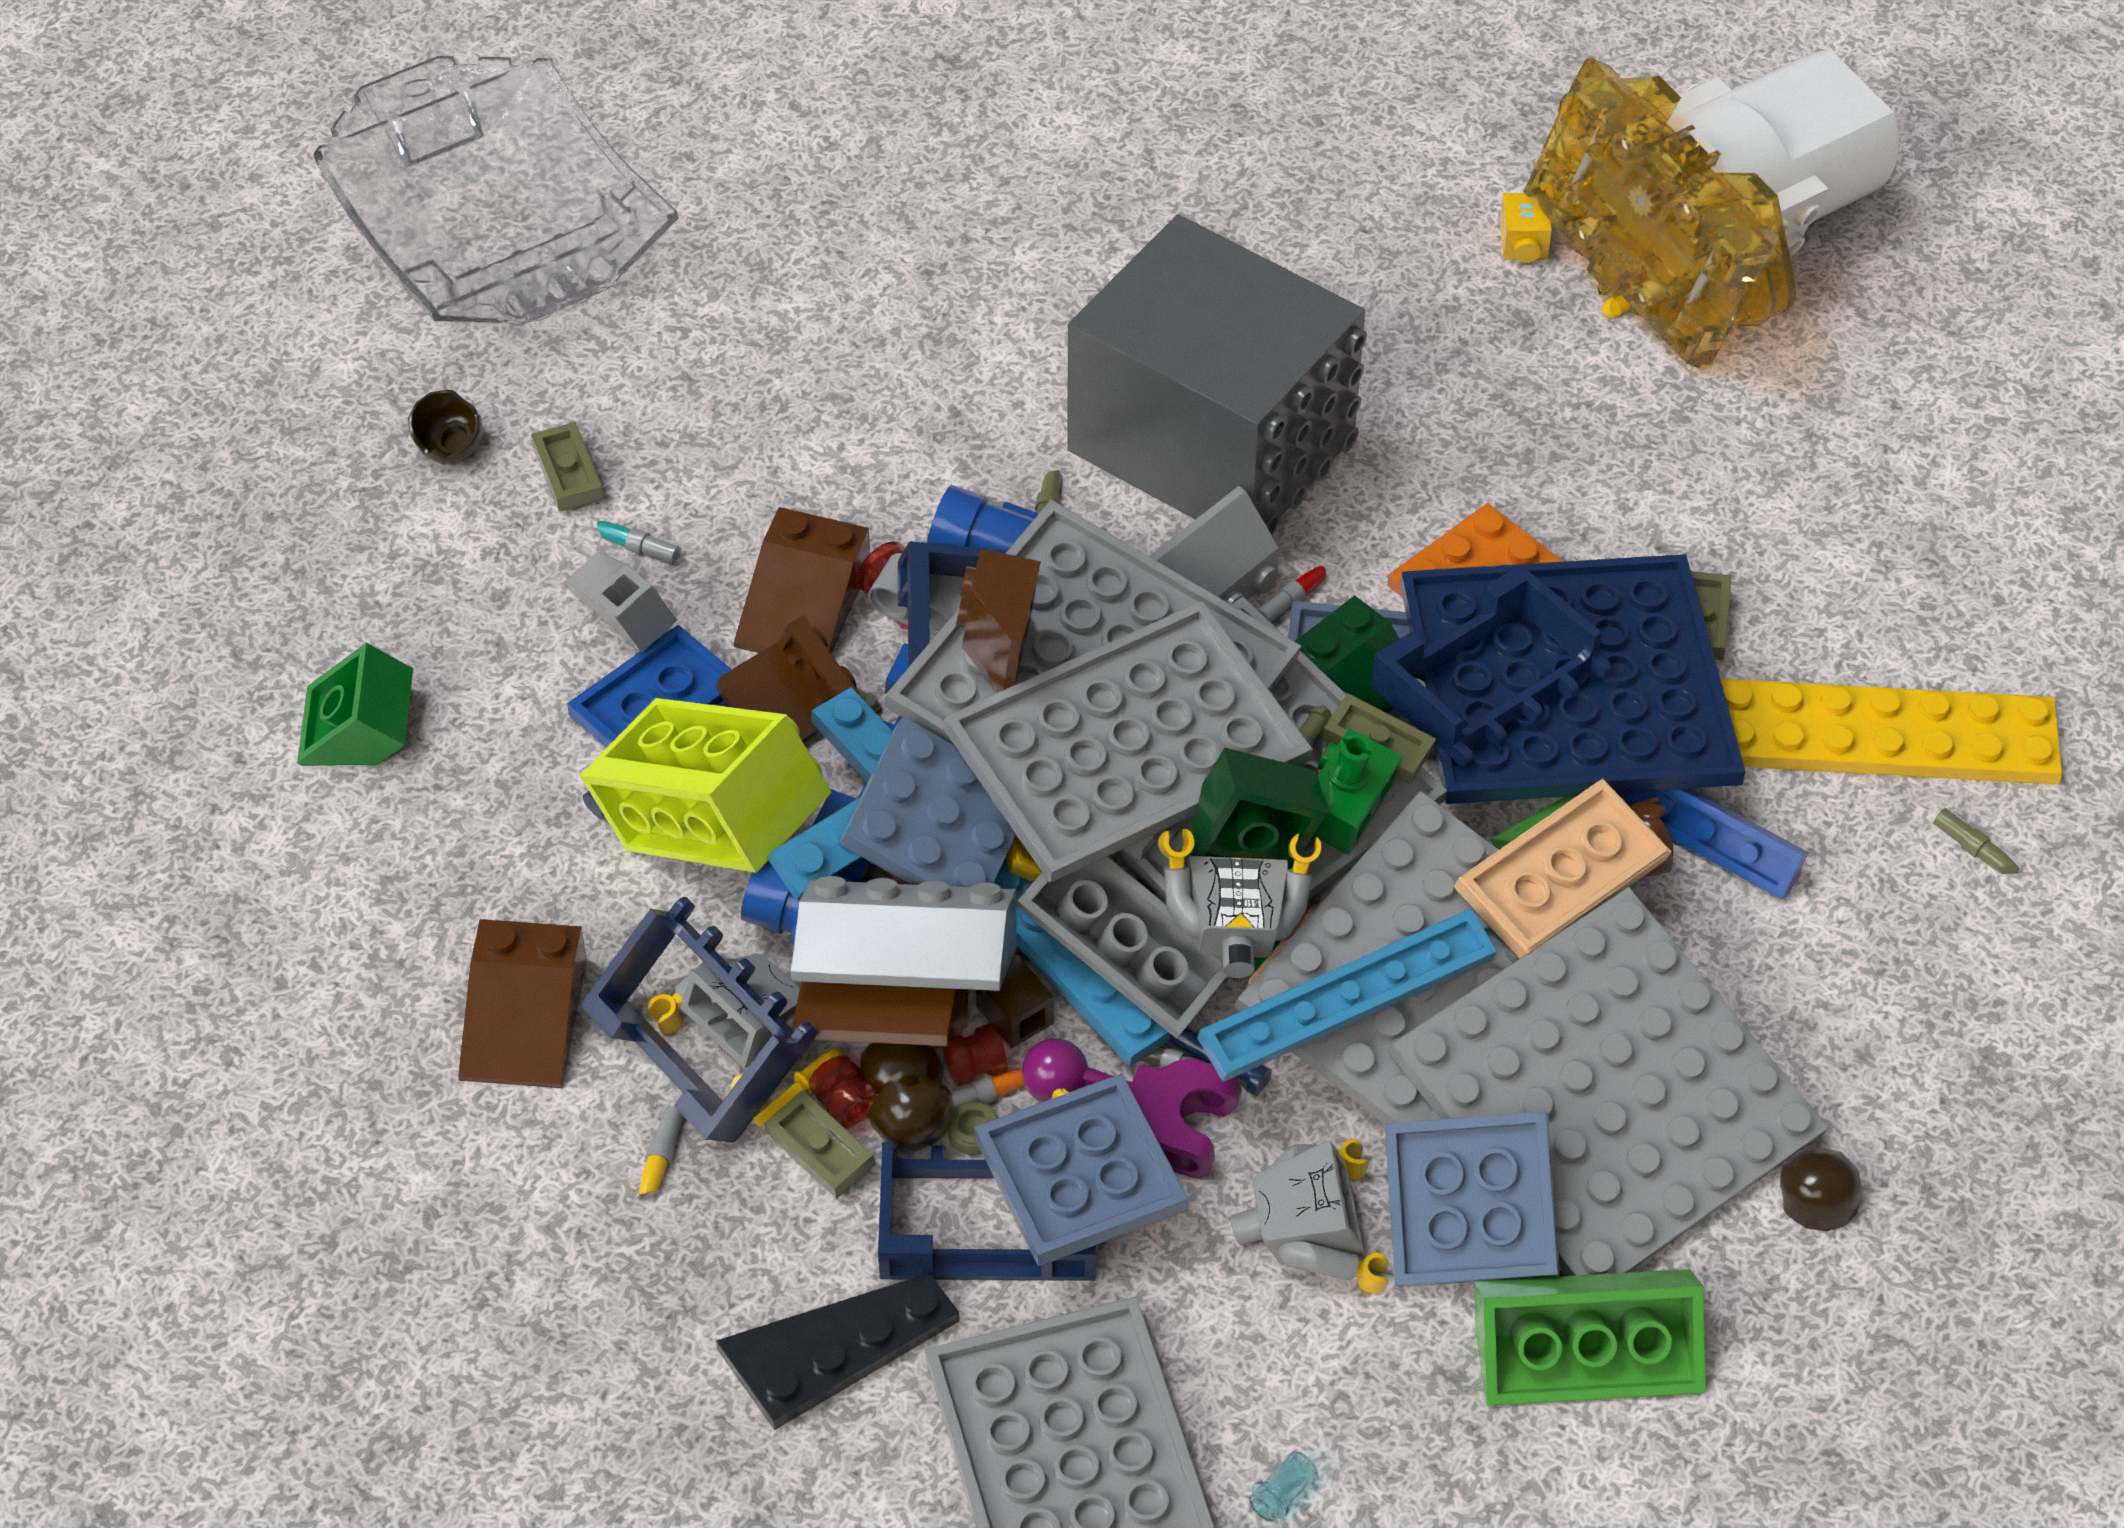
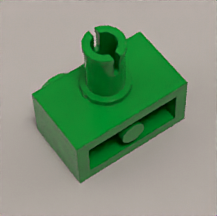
M1350 728L1338 745L1330 742L1323 752L1317 769L1321 770L1318 779L1328 813L1312 837H1318L1324 843L1350 855L1395 784L1403 755Z

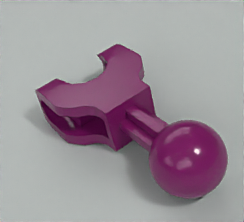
M1060 1038L1046 1039L1034 1045L1025 1056L1022 1065L1024 1085L1031 1096L1039 1102L1052 1099V1094L1057 1089L1062 1090L1064 1088L1068 1092H1072L1113 1077V1075L1088 1067L1083 1052L1072 1042ZM1196 1059L1175 1061L1162 1068H1152L1139 1064L1133 1081L1126 1080L1174 1173L1196 1179L1205 1177L1209 1174L1215 1161L1214 1146L1208 1136L1186 1125L1183 1118L1196 1112L1212 1113L1222 1117L1230 1114L1237 1106L1242 1094V1088L1238 1079L1234 1077L1222 1082L1213 1065Z

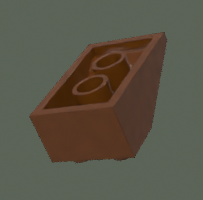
M778 507L762 542L734 639V647L760 653L778 641L788 624L804 615L811 627H817L823 633L828 643V650L832 654L871 564L869 528Z
M479 920L470 962L458 1073L459 1081L550 1088L563 1087L587 963L582 926Z

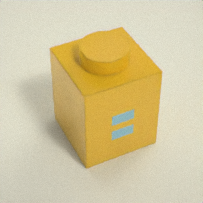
M1503 193L1500 230L1504 259H1517L1523 263L1534 262L1537 259H1548L1552 230L1547 193Z

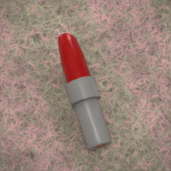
M1315 567L1295 581L1288 582L1278 590L1276 596L1257 610L1272 623L1292 608V601L1303 602L1306 596L1324 581L1326 576L1325 567Z

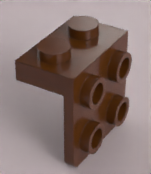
M804 615L788 624L775 644L723 674L716 683L717 691L729 707L787 714L798 726L802 742L819 732L811 723L813 709L850 687L860 695L851 672L846 667L839 666L828 650V643L823 633L817 627H811Z

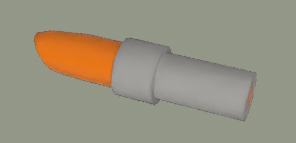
M1022 1068L1008 1071L992 1078L984 1077L971 1082L968 1087L952 1092L954 1109L968 1102H980L987 1105L997 1101L998 1097L1023 1087Z

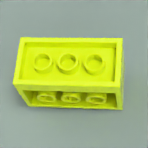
M655 698L579 775L626 850L757 873L768 861V855L783 845L832 793L822 776L820 764L809 754L799 736L798 726L787 714Z

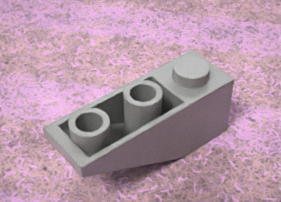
M599 551L563 582L576 597L641 653L678 621L648 581L626 563Z

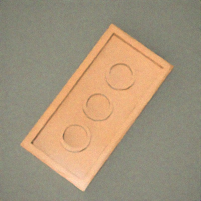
M1602 778L1463 874L1456 881L1454 888L1520 959L1666 861L1671 850Z

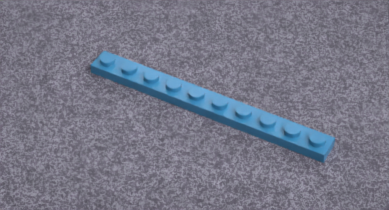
M850 687L813 709L811 723L868 783L893 731L857 692ZM1006 857L994 881V884L999 885L1002 889H1015L1016 902L1033 883V881L1010 873ZM1016 906L1017 946L1128 1067H1131L1169 1041L1170 1033Z

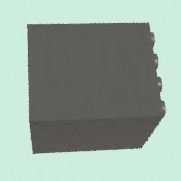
M1177 214L1068 323L1067 451L1195 520L1240 486L1247 492L1269 532L1273 535L1279 525L1281 516L1289 508L1292 510L1296 509L1303 501L1310 484L1315 479L1318 481L1323 480L1332 466L1333 459L1341 451L1347 453L1356 442L1359 433L1358 428H1356V416L1361 404V397L1358 395L1359 381L1364 372V365L1361 363L1362 348L1367 338V332L1364 331L1366 309Z

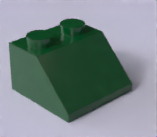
M1356 595L1294 641L1301 645L1300 651L1345 694L1348 693L1387 714L1394 709L1392 705L1371 688L1375 654L1399 640V637L1387 619Z
M1224 748L1202 783L1192 832L1194 847L1188 854V858L1189 856L1287 860V869H1292L1294 859L1291 858L1289 853L1291 839L1296 834H1299L1295 848L1296 852L1301 855L1328 813L1317 771Z

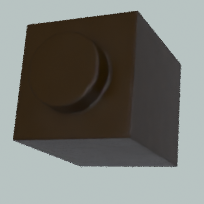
M1019 955L1012 958L1000 991L976 990L977 1009L1011 1049L1054 1024V996Z

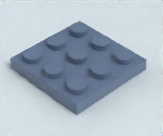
M903 716L896 724L838 844L911 885H919L925 881L936 880L943 881L949 886L971 887L978 883H994L1016 833L957 748Z
M1122 1073L974 1127L975 1140L1038 1266L1188 1211V1197Z
M1546 1111L1385 1124L1395 1286L1407 1287L1560 1276L1549 1118Z

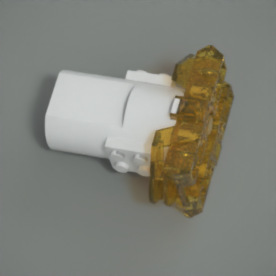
M1833 51L1811 53L1732 90L1717 77L1702 85L1698 83L1693 84L1680 95L1660 75L1622 78L1610 65L1589 57L1585 59L1569 92L1562 97L1559 103L1558 115L1541 150L1542 154L1537 160L1523 192L1571 242L1574 251L1584 256L1590 262L1586 270L1599 283L1597 285L1599 295H1611L1613 298L1622 295L1630 304L1631 311L1642 317L1686 364L1706 370L1713 364L1732 326H1758L1768 321L1771 316L1783 314L1792 307L1796 297V285L1790 256L1795 254L1804 244L1805 238L1803 235L1812 222L1877 191L1887 182L1895 168L1898 157V126L1894 111Z

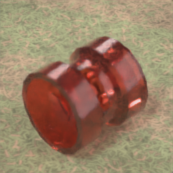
M993 1023L976 1027L973 1034L968 1035L966 1038L959 1034L948 1046H942L947 1069L956 1087L970 1084L974 1081L977 1074L982 1075L986 1073L993 1077L1008 1071L1004 1045Z
M839 1055L822 1063L811 1075L808 1086L818 1101L828 1105L827 1112L845 1129H849L869 1118L868 1112L878 1093L870 1083L860 1079L861 1071L851 1057Z

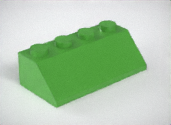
M1690 1269L1474 1281L1475 1331L1487 1406L1706 1393L1703 1285Z

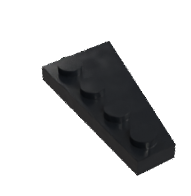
M927 1273L716 1340V1346L722 1358L772 1428L776 1430L958 1323L960 1318L957 1308L932 1275Z

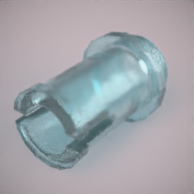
M1298 1451L1290 1453L1287 1459L1265 1481H1256L1252 1486V1495L1249 1497L1252 1509L1261 1518L1269 1522H1273L1276 1518H1285L1290 1512L1289 1504L1310 1482H1313L1319 1476L1316 1466L1303 1453Z

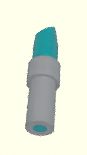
M607 521L597 522L598 531L604 539L625 546L626 550L640 555L644 553L674 564L680 556L681 548L679 546L654 538L650 533L636 528L630 529Z

